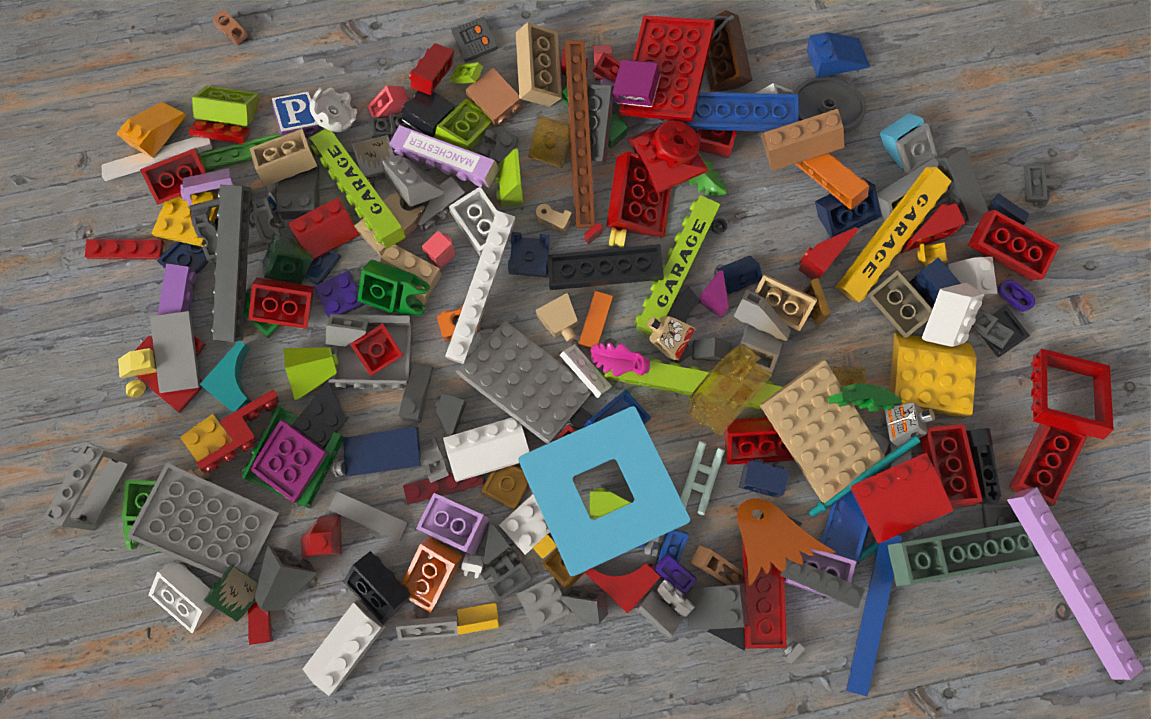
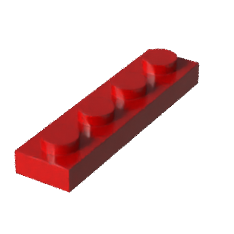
M86 239L85 258L158 260L163 255L164 242L161 239Z

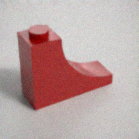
M644 563L636 571L623 576L605 575L593 568L585 572L593 582L627 613L633 609L660 578L657 574L658 572L654 569L655 566L651 563L649 565Z

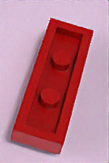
M195 120L189 128L190 136L244 144L250 135V130L239 125L232 126L223 123L206 122L205 120Z

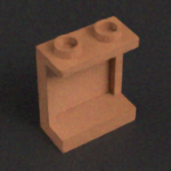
M494 68L490 69L465 89L467 98L472 102L474 101L492 120L494 127L504 124L510 115L516 114L522 108V99H519V94Z

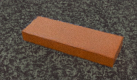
M598 291L594 292L578 345L593 348V345L599 344L613 296Z

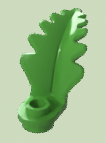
M702 159L708 168V172L690 179L689 184L692 186L698 184V192L706 189V196H709L710 193L712 197L726 195L728 188L725 187V183H722L724 180L717 178L720 173L712 171L714 166L712 162Z

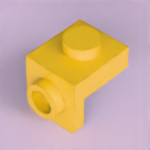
M924 243L920 244V250H917L918 260L922 261L924 266H928L937 258L943 263H948L945 243L925 246Z

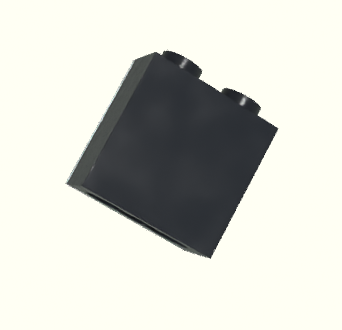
M417 91L414 97L403 105L402 121L420 133L434 138L437 126L455 109V105L436 92L429 95Z

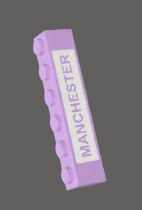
M400 125L389 143L396 155L406 156L415 163L422 162L431 169L438 168L447 175L454 174L463 181L470 180L479 187L486 186L490 188L499 170L498 165L493 159Z

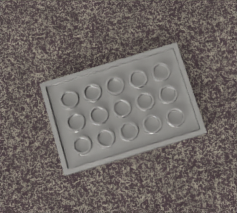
M506 321L489 336L456 372V374L546 444L551 443L593 394L576 374Z
M166 462L127 537L221 578L229 565L235 566L248 575L279 512Z

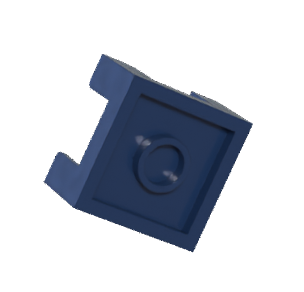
M512 232L511 255L508 261L509 274L546 277L550 245L549 235L540 234V239L524 238L520 232Z

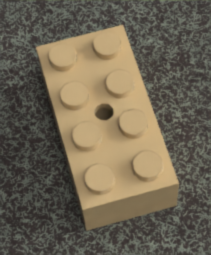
M527 22L516 32L519 99L550 107L562 98L558 32Z

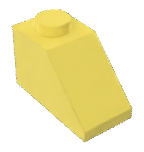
M150 348L130 351L118 359L120 378L157 372L155 354Z

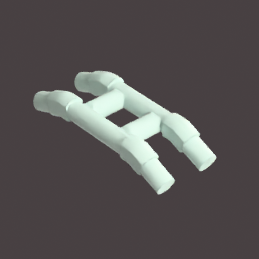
M703 441L698 443L680 498L686 509L691 490L703 493L697 511L699 515H705L714 482L725 453V449L718 447L711 467L700 464L707 444ZM697 471L708 474L706 485L694 482Z

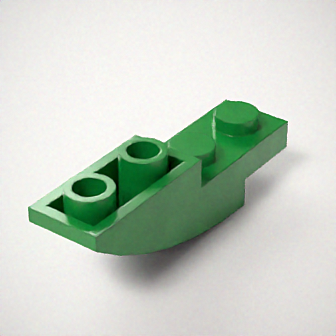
M864 383L841 387L842 393L828 396L829 404L838 403V407L848 406L852 402L853 405H859V409L868 408V412L881 410L880 407H882V410L894 409V405L902 403V400L894 393L882 387Z

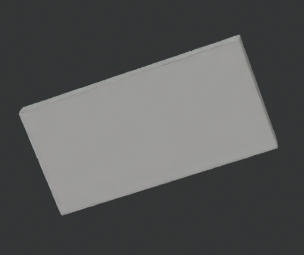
M185 311L150 316L159 393L201 388L191 312Z

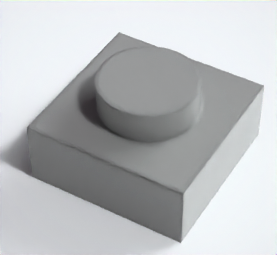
M791 642L783 650L785 654L782 658L792 664L805 648L798 642L794 644Z

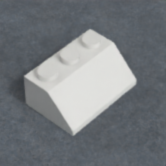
M967 282L940 289L922 339L951 347L965 343L969 338L971 326L975 323L978 309L982 305L984 293Z
M175 559L157 572L149 596L192 634L215 609L203 601L211 589L199 577L192 574L184 564Z

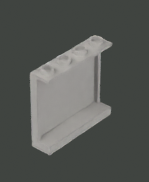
M339 315L369 320L366 333L383 323L404 356L373 376H370L350 344L345 347L334 346L333 354H337L339 365H336L337 373L332 376V379H329V383L336 389H346V386H354V389H365V386H372L373 389L383 390L385 387H392L394 390H404L410 377L413 324L411 317L395 315Z

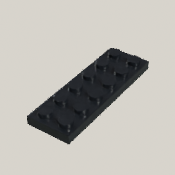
M660 244L548 255L550 290L664 280Z

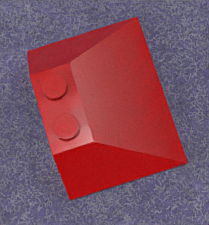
M663 123L627 138L634 153H638L645 165L649 180L657 194L708 172V168L699 153L689 165L686 163L681 164L675 169L669 168L666 160L657 157L656 146H651V140L659 126ZM674 139L676 143L681 144V142L678 139Z

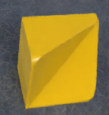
M546 535L533 549L541 558H545L557 546L550 536Z

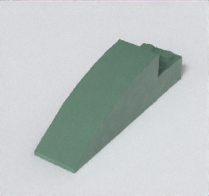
M1020 522L887 545L896 586L918 584L1042 560ZM991 531V539L987 540L986 532Z

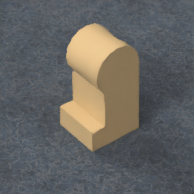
M541 204L536 208L539 223L565 234L572 221V212L565 210L562 214L552 210L548 204Z

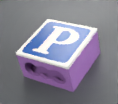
M309 92L272 98L273 111L281 136L299 129H303L306 136L318 133V123L310 112L311 98Z

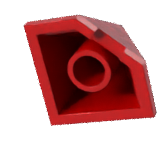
M340 515L320 516L301 537V558L342 555Z

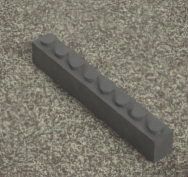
M220 184L218 192L219 209L217 211L218 229L216 231L218 239L215 250L217 259L214 270L216 279L213 289L215 298L212 309L214 318L211 332L213 340L236 342L242 341L244 334L251 187Z

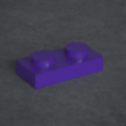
M668 553L654 567L655 571L684 595L698 581L691 572Z

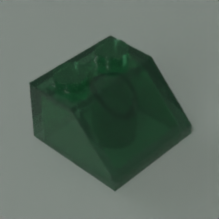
M274 235L262 262L264 278L302 284L313 260V255L293 239Z

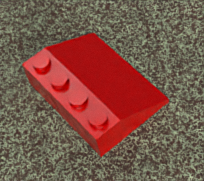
M627 151L616 157L606 227H614L617 230L627 229L626 232L664 238L672 188L657 194L649 180L648 171L638 154Z
M927 453L850 487L877 544L954 511Z

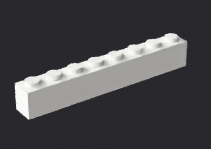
M497 211L446 353V358L463 364L468 359L515 225V216Z

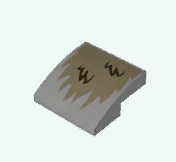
M388 135L352 144L359 169L366 178L385 174L383 160L394 156L392 147L389 144Z

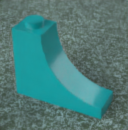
M240 340L200 383L202 387L233 413L252 402L245 393L241 382V367L250 348Z

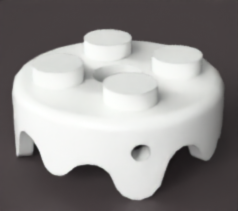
M320 87L311 99L310 112L313 118L321 127L330 131L344 132L357 119V109H352L350 105L351 95L347 92L339 94L333 88L323 91Z

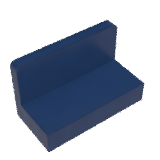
M999 193L987 207L988 211L996 210L1022 225L1026 224L1028 221L1027 217L1030 215Z
M752 256L744 257L717 268V272L723 270L726 292L728 294L757 283L762 278L760 264Z

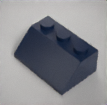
M864 179L869 185L868 197L852 210L832 194L815 201L818 217L830 238L855 227L859 228L881 217L875 184Z

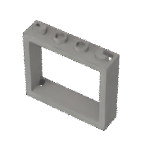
M86 442L43 518L62 527L95 531L134 459L117 451ZM88 447L92 448L89 454H86ZM103 457L109 458L78 516L71 518L73 510Z

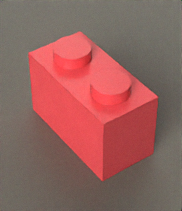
M437 231L422 245L427 259L434 266L440 268V270L456 256L454 252L455 247L452 244L453 241L446 233L442 235Z

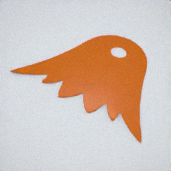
M759 498L748 499L738 508L737 521L747 555L749 586L755 581L761 567L768 574L770 562L780 571L784 572L786 558L803 565L800 551L810 556H814L810 548L835 553L831 548L805 532L776 505L767 500ZM760 510L763 512L764 517L762 519H755L752 516V511Z

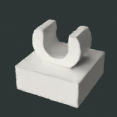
M466 553L461 568L464 570V576H467L468 572L471 571L475 572V578H478L484 566V556H472Z

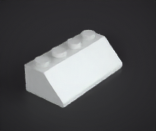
M513 417L443 438L456 482L518 464V458L529 452L522 424Z
M353 602L304 666L303 671L312 683L328 696L335 694L385 626Z

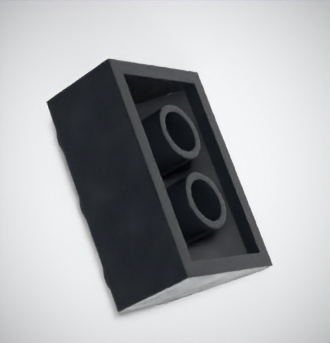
M371 551L352 565L343 580L345 585L382 625L411 596L408 588L401 584L395 578L394 573L382 564L381 559Z

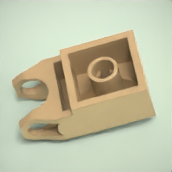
M398 193L389 195L383 202L402 226L406 238L395 244L399 246L418 227L426 208L421 206L411 211L404 210L405 200ZM363 218L355 225V228L382 257L386 248L382 243H377L373 236L375 234L374 231L367 229L364 224L365 219Z

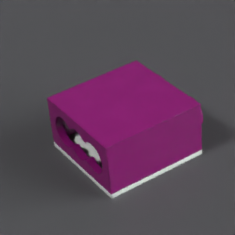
M621 60L612 92L616 103L652 107L661 76L658 64L651 61Z

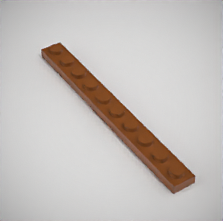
M566 40L565 57L575 229L591 228L595 225L585 42L584 40Z

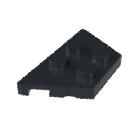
M329 382L325 383L292 424L294 428L323 449L327 446L333 432L337 433L347 421L340 407L339 400L335 396L333 387Z

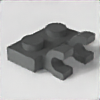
M487 129L485 142L496 144L494 151L492 152L490 149L480 146L478 153L495 160L496 164L499 165L515 149L518 136L503 131L500 132V135H497L495 132Z

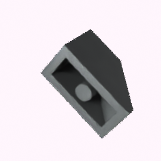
M442 393L441 398L438 397L435 402L436 413L447 435H455L466 402L463 399Z
M571 587L561 595V600L581 621L600 624L608 615L606 592Z

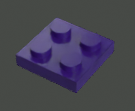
M349 270L314 286L328 318L330 314L344 315L365 305L357 301L359 291Z

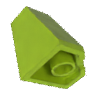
M331 347L283 349L285 369L295 400L300 399L337 373L336 365H339L337 354H332Z

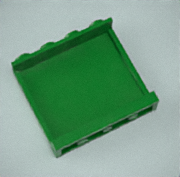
M277 407L272 412L268 427L264 428L261 433V441L254 447L250 462L243 468V479L285 497L253 473L250 468L279 421L285 420L292 425L299 416L280 407ZM333 432L327 446L324 448L328 454L297 502L298 504L307 508L311 507L343 443L344 437Z

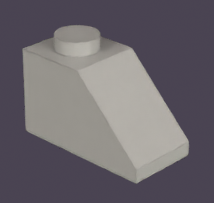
M330 314L326 325L325 344L343 347L349 345L366 334L369 320Z

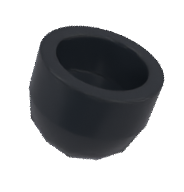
M722 218L715 219L711 224L712 232L715 234L723 233L727 229L726 221Z

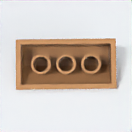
M838 109L761 134L771 171L845 148L844 128Z

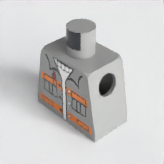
M916 403L896 405L894 409L885 410L890 441L898 447L914 436L920 438L926 435V423L935 420L932 409L923 411Z

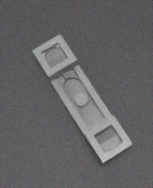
M338 491L329 507V510L398 541L401 540L408 525L407 522Z

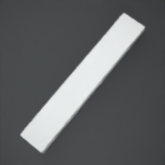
M192 137L162 146L154 158L144 153H139L102 164V177L105 181L138 172L143 167L197 147L199 153L213 149L212 139Z

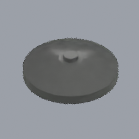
M834 77L812 78L800 84L794 94H798L799 121L838 109L845 134L856 129L865 116L866 101L863 94L854 85L842 79Z

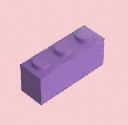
M166 263L158 315L190 311V302H192L194 297L192 291L193 284L197 279L196 269Z

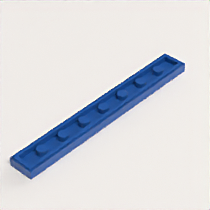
M895 536L879 543L877 546L846 691L868 697L894 577L887 545L901 543L902 536Z

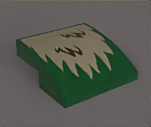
M229 565L220 581L213 585L203 601L238 622L254 603L258 582L235 566Z

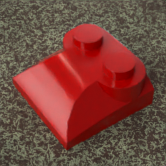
M383 323L350 343L370 376H373L404 356Z

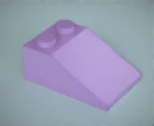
M433 493L416 529L474 556L491 520L481 513Z

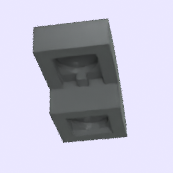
M981 309L975 317V323L971 327L987 340L1003 349L1014 335V331L998 323V318Z

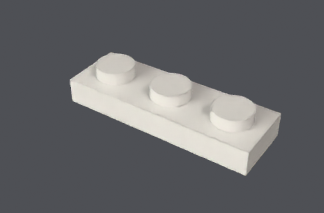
M575 344L561 353L562 359L597 398L612 388V385Z

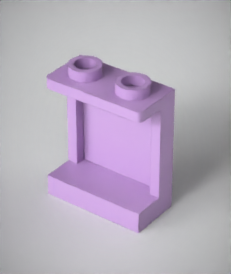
M229 168L183 178V184L180 185L183 201H187L190 206L193 205L192 194L220 188V184L233 185Z

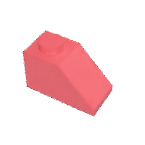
M386 85L367 107L371 117L388 118L390 114L400 113L403 105L409 101L404 87Z

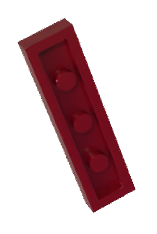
M452 472L449 473V476L431 483L429 479L405 484L403 488L407 504L410 505L431 499L433 493L445 496L484 486V481L481 474L456 482Z

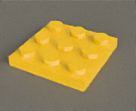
M209 191L192 194L193 205L219 198L218 193ZM182 195L164 202L152 234L155 237L203 247L206 241L203 238L197 237L191 221V208L187 201H183ZM219 206L211 208L208 216L209 220L215 223Z

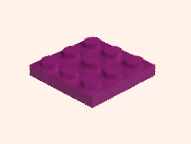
M280 420L250 470L290 501L297 503L328 452L288 422Z

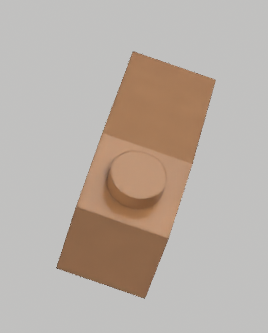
M700 545L698 546L689 563L726 586L743 584L742 570L714 551Z

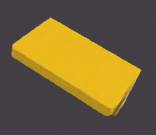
M496 603L457 610L458 635L500 627Z

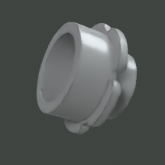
M335 459V462L331 464V472L337 478L345 475V460Z

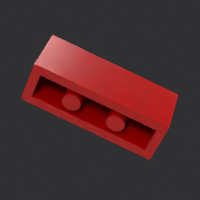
M436 43L430 49H427L425 56L419 59L417 66L409 74L411 88L431 95L452 67L454 50Z

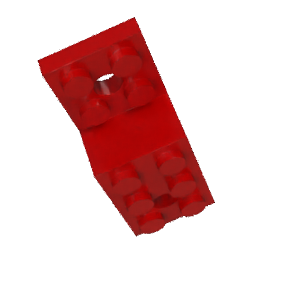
M274 389L220 420L232 442L196 462L203 473L208 472L210 474L219 468L218 465L226 461L228 463L237 458L236 454L242 450L247 452L255 447L254 443L257 441L247 426L246 421L252 422L260 417L259 413L265 410L269 412L277 407L276 403L279 400Z

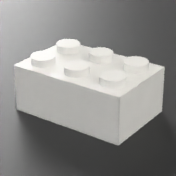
M481 187L448 207L451 215L481 257L497 210Z

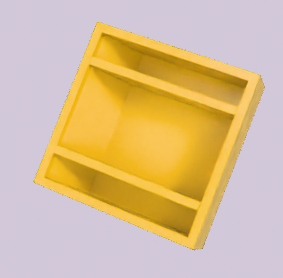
M895 332L889 391L902 400L901 404L896 405L916 403L923 411L932 409L934 414L966 418L973 415L977 357L971 343H963L951 347L925 341L922 339V336L909 335L907 338H904L901 333Z

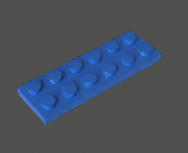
M700 92L693 122L685 121V124L689 125L693 130L770 131L799 121L798 94Z

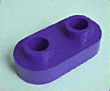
M1005 280L999 285V295L1017 310L1025 312L1034 307V296L1016 281ZM1005 288L1009 289L1010 293H1007ZM1020 300H1023L1025 305H1022Z

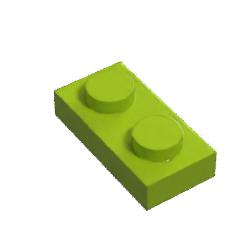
M479 62L457 65L449 80L454 84L476 82L480 78L483 66Z

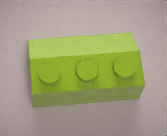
M206 85L192 96L194 118L205 120L206 122L217 121L223 124L231 123L246 127L255 118L260 93Z

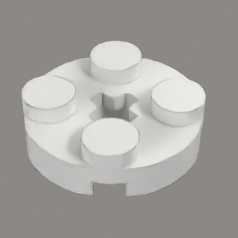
M666 579L659 585L657 589L659 594L668 604L674 605L676 607L675 610L686 617L695 608L688 599L682 597L684 594L673 587Z

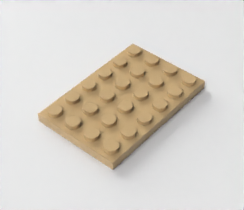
M820 360L759 405L821 502L825 503L847 487L860 474L886 456L852 402H850V405L838 407V403L829 404L828 396L842 393V386L827 362Z

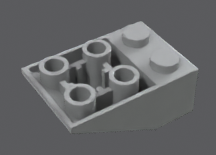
M747 324L732 364L768 378L774 370L783 340L777 339L773 335Z

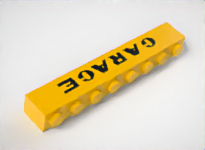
M926 167L835 287L851 301L860 302L865 299L870 288L878 282L879 276L890 266L895 255L901 252L902 246L913 236L914 230L925 220L927 213L935 207L936 201L947 191L952 181L937 167Z

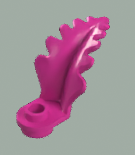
M600 343V346L599 344L593 345V348L590 350L593 363H597L596 367L600 368L604 365L603 372L607 373L612 369L613 375L616 377L628 371L644 375L650 370L649 359L639 352L630 351L624 344L620 343L615 348L611 343H607L606 348L603 343Z

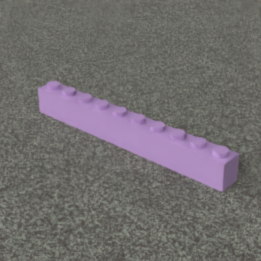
M1037 487L1019 491L1007 501L1112 679L1132 680L1144 668Z

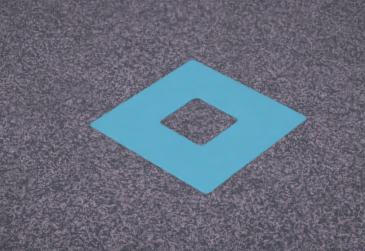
M634 406L518 458L570 576L578 575L690 522V517ZM611 459H615L634 496V502L596 520H592L575 487L573 477Z

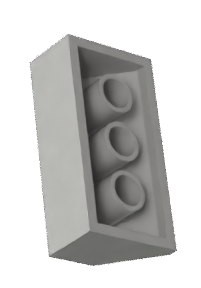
M931 159L877 193L880 213L884 220L888 218L926 167L938 168L937 159ZM948 189L936 201L935 207L951 198Z

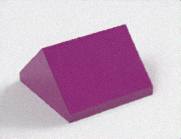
M723 270L716 274L700 298V303L720 318L725 316L729 308Z

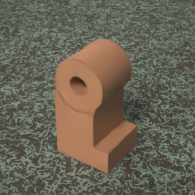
M224 9L212 19L215 27L229 37L237 46L248 37L246 31Z

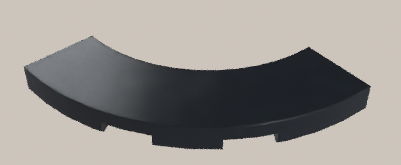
M687 287L676 298L668 316L686 323L692 309L700 303V300L690 287ZM688 344L680 359L674 360L676 363L682 362L693 353Z

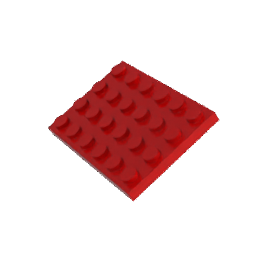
M644 15L632 60L657 63L661 76L652 107L621 104L620 115L693 122L714 33L715 20Z

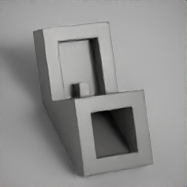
M435 436L420 441L421 459L425 465L430 483L449 476Z

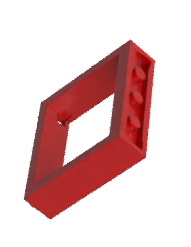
M1042 348L1036 355H1033V361L1031 362V366H1033L1031 381H1033V388L1031 390V397H1033V404L1031 406L1033 422L1104 440L1114 430L1110 365ZM1047 366L1093 377L1095 420L1048 408Z

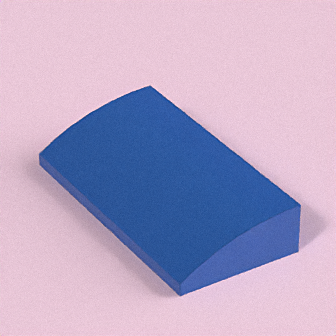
M851 491L832 504L821 543L835 551L832 554L854 560L856 564L860 565L870 528Z

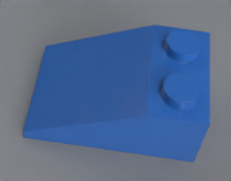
M830 32L810 35L807 53L817 78L870 67L859 38Z
M625 389L590 418L582 428L631 406L637 409L644 424L651 419V416Z

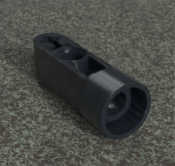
M990 428L968 430L966 433L982 496V502L979 504L996 503L1001 498V491L992 446Z

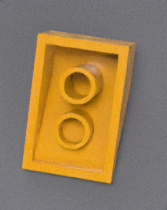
M160 102L129 118L121 126L117 135L131 147L154 158L185 118L186 114Z

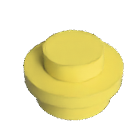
M133 380L126 385V394L131 398L140 397L146 390V385L139 380Z

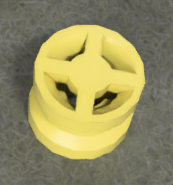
M612 227L609 246L619 245L620 248H624L627 229L617 230Z

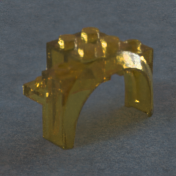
M742 343L733 348L689 397L690 409L687 414L703 426L705 424L720 437L772 375L757 364L760 357Z

